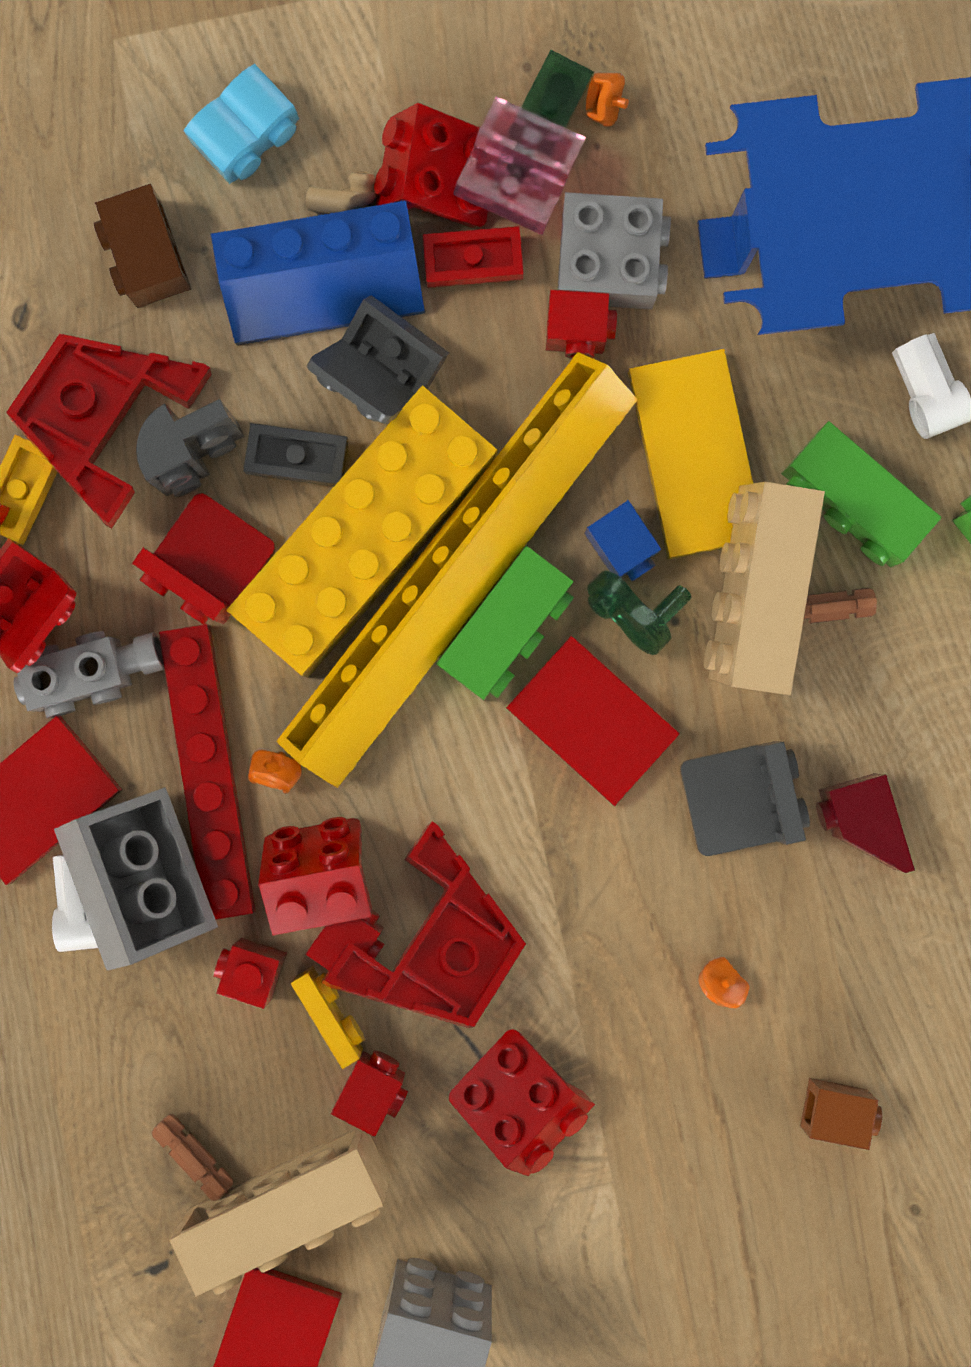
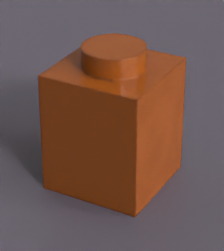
M809 1078L800 1126L810 1139L870 1150L872 1136H877L881 1129L882 1108L878 1106L879 1100L867 1089Z

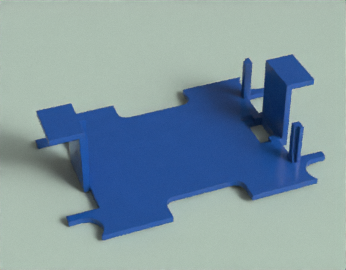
M971 77L917 83L915 86L917 112L915 115L834 126L827 125L820 119L817 95L731 105L730 109L737 118L736 132L727 140L706 143L705 151L706 155L746 151L750 188L744 189L732 216L698 220L704 279L745 274L758 251L763 287L724 292V304L745 302L753 305L759 311L762 319L761 329L757 335L843 326L845 324L843 309L845 294L854 291L905 285L935 284L941 291L944 314L971 311Z

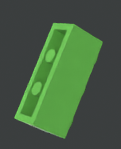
M830 421L817 431L781 473L789 480L786 485L825 491L822 509L826 512L823 515L826 522L842 534L850 532L863 544L860 547L861 551L871 561L880 566L887 564L889 567H894L903 563L942 518Z
M526 545L438 660L437 666L483 701L489 693L498 698L515 676L508 670L519 654L528 659L545 637L537 631L549 615L557 621L574 599L567 592L574 581Z

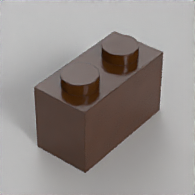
M151 183L95 202L101 220L94 222V228L104 251L110 249L112 251L116 266L110 267L109 271L120 296L127 295L134 305L140 308L192 290L161 199Z

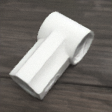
M935 333L913 339L892 352L911 397L909 412L912 422L922 438H931L971 421V396L961 381L954 380Z
M64 855L54 856L53 865L58 907L54 910L52 917V934L55 947L58 952L98 948Z

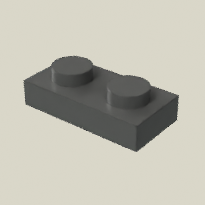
M250 423L243 471L248 475L334 487L344 475L349 439L347 436Z

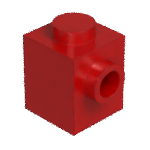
M550 290L545 351L565 352V357L570 359L577 352L594 358V354H603L606 339L615 340L617 326V310L608 309L609 293Z
M372 909V917L325 926L306 955L329 971L346 944L351 942L375 959L385 945L377 939L384 928L377 923L380 917L379 914Z
M240 938L235 942L231 950L223 948L213 977L221 979L216 994L265 1009L273 998L287 952L244 938Z
M374 1050L372 1055L362 1051L360 1059L356 1061L335 1102L331 1115L376 1137L386 1115L395 1118L408 1094V1090L401 1087L405 1072L398 1069L400 1063L381 1051Z

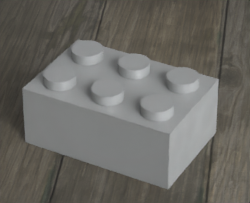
M166 787L80 817L54 829L107 971L132 965L218 928Z
M410 1258L408 1262L397 1259L381 1318L373 1367H485L492 1343V1285L484 1283L485 1281L482 1277L471 1272L458 1271L456 1275L436 1270L437 1267L433 1263L424 1259Z

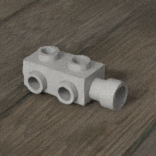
M99 631L75 638L77 646L60 651L58 645L45 646L42 655L33 665H26L17 673L18 676L14 678V689L20 703L26 705L27 711H45L46 718H54L55 716L76 711L74 702L90 697L93 705L111 702L122 698L121 688L132 686L129 674L142 671L147 675L165 669L161 643L157 634L151 632L134 637L133 643L121 646L120 639L109 636L105 637L104 631ZM90 658H94L98 662V670L93 676H89V671L85 668V663ZM45 671L51 677V683L46 689L43 688L40 674Z

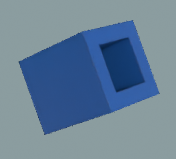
M629 500L587 527L584 533L616 581L627 575L633 582L656 566L652 557L657 555L661 548Z

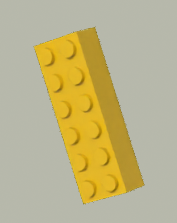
M422 385L405 404L397 417L384 428L226 611L301 676L309 678L466 497L497 457L498 450Z

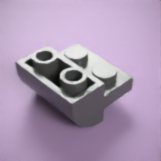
M220 399L180 419L166 404H163L148 416L140 429L136 445L137 460L142 474L148 483L166 496L174 494L175 497H181L197 490L202 485L200 480L210 475L202 457L209 455L210 458H217L225 455L237 446L235 441L245 436L235 417Z

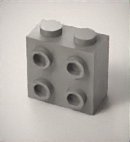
M565 192L557 290L609 293V307L652 309L657 294L665 295L667 286L668 265L659 264L660 246L668 247L671 217L662 216L663 199Z

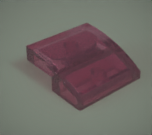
M496 96L478 132L475 146L456 182L453 195L543 235L586 137Z

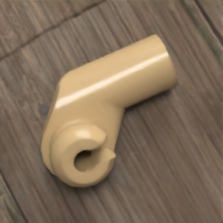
M369 171L352 172L349 176L350 188L343 190L309 187L306 194L307 210L330 214L359 209L372 203L377 195L374 191V174Z

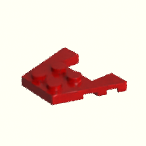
M59 333L6 413L16 427L107 527L112 529L134 496L135 491L133 486L94 465V462L144 386H148L190 409L212 373L210 367L204 363L192 361V365L169 360V356L150 353L148 356L122 350L121 346Z
M432 821L426 826L404 860L442 886L444 892L393 970L390 971L350 942L346 944L321 982L327 987L466 1028H473L526 943L490 894H485L470 874V867L461 855L457 856L443 836L445 834L441 828Z

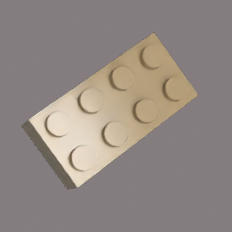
M759 482L739 486L738 494L733 493L728 507V522L733 523L731 541L724 544L720 556V571L725 572L723 590L716 593L712 606V620L717 621L714 641L709 640L704 655V668L709 670L708 679L730 687L791 696L825 491L771 482Z
M355 1128L229 1189L226 1194L216 1201L208 1199L189 1208L169 1241L195 1297L211 1289L215 1295L221 1294L237 1285L242 1280L241 1275L258 1267L260 1272L271 1270L288 1258V1252L302 1245H305L307 1250L316 1248L334 1236L333 1230L350 1222L353 1227H358L376 1218L380 1214L379 1208L384 1206L390 1176L370 1134Z

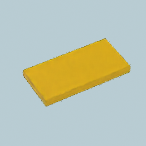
M720 349L629 368L628 375L632 394L637 398L635 408L667 558L673 559L723 548L726 542L730 543L733 523L728 522L730 499L733 493L738 494L739 486L753 484L725 350Z

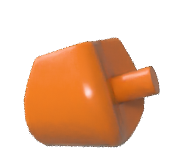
M597 72L589 84L586 98V116L605 127L613 126L616 123L619 107L623 109L628 107L629 100L622 98L625 77L621 73Z
M260 749L252 755L248 779L252 784L258 783L282 790L284 794H287L299 780L302 768L295 759L287 757L283 752L275 753Z
M719 957L710 961L699 974L698 981L703 993L716 1005L736 1009L746 1001L750 985L725 957Z

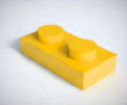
M16 434L0 465V504L10 508L8 516L0 526V535L24 545L58 472L29 440Z
M314 966L297 975L290 984L340 1067L344 1069L360 1059L363 1051L360 1043L365 1041V1038L356 1020L351 1015L344 1018L335 1003V1000L339 998L337 989L327 987L321 982L326 973L318 975Z

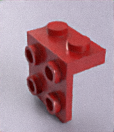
M416 103L390 117L382 134V144L385 146L382 167L379 169L374 182V191L377 194L375 206L406 201L408 210L415 207L474 229L485 225L499 148V139L496 134L421 103Z
M198 493L191 499L156 551L153 553L143 547L132 564L144 572L139 580L163 597L170 590L185 600L180 609L198 622L205 625L208 619L211 618L213 621L224 625L231 615L226 610L268 563L275 553L276 546L270 538L208 495Z
M10 538L7 539L0 549V657L7 668L15 673H19L26 665L31 666L40 658L46 645L44 640L55 625L61 626L71 616L76 605L74 599L77 592L55 568Z
M333 817L319 825L303 828L286 826L275 830L264 838L258 885L272 936L372 917L371 901L361 864L362 828L359 819Z
M514 1029L506 1031L449 1093L450 1103L503 1166L525 1176L537 1173L548 1165L554 1156L552 1150L565 1136L570 1137L585 1125L588 1119L587 1113L595 1105L582 1090L565 1082L520 1032Z

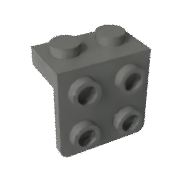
M371 295L363 299L342 339L313 355L307 364V368L317 376L318 382L323 387L333 392H339L354 403L364 417L375 422L388 424L397 417L405 404L422 385L426 389L429 388L449 352Z
M772 741L686 760L681 764L680 773L696 845L702 855L712 856L772 842L788 845L806 841L803 828L810 826L809 813L804 799H797L793 779L799 778L798 764L793 750H786L784 742Z

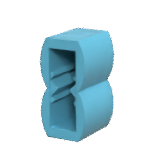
M253 64L233 79L218 98L201 109L183 131L190 143L231 184L238 178L245 180L250 177L260 166V157L264 151L274 145L280 147L288 142L296 131L297 127L295 124L299 117L295 106L256 64Z

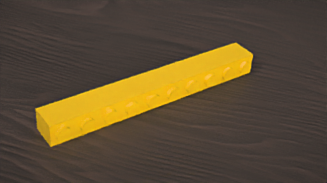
M579 352L576 353L280 735L276 742L300 765L334 787L338 788L374 740L385 729L388 722L408 696L415 690L418 683L435 661L443 654L462 626L474 614L476 608L496 582L504 575L513 560L534 536L537 529L557 503L562 500L574 481L592 461L608 437L623 421L625 415L636 403L637 398L607 364Z

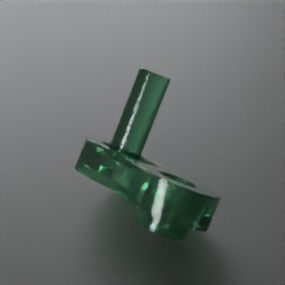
M606 570L600 572L587 587L590 596L588 603L593 611L604 619L611 618L634 645L650 655L658 654L670 642L671 633L666 624L692 598L690 592L685 587L678 585L651 610L636 596L624 580Z

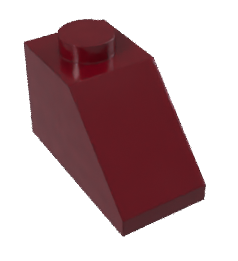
M873 773L819 789L822 801L816 803V809L820 823L825 831L831 830L833 837L894 870L903 873L915 871L886 774Z

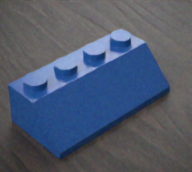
M406 201L211 234L219 285L236 345L348 327L363 299L371 295L400 317L425 313Z

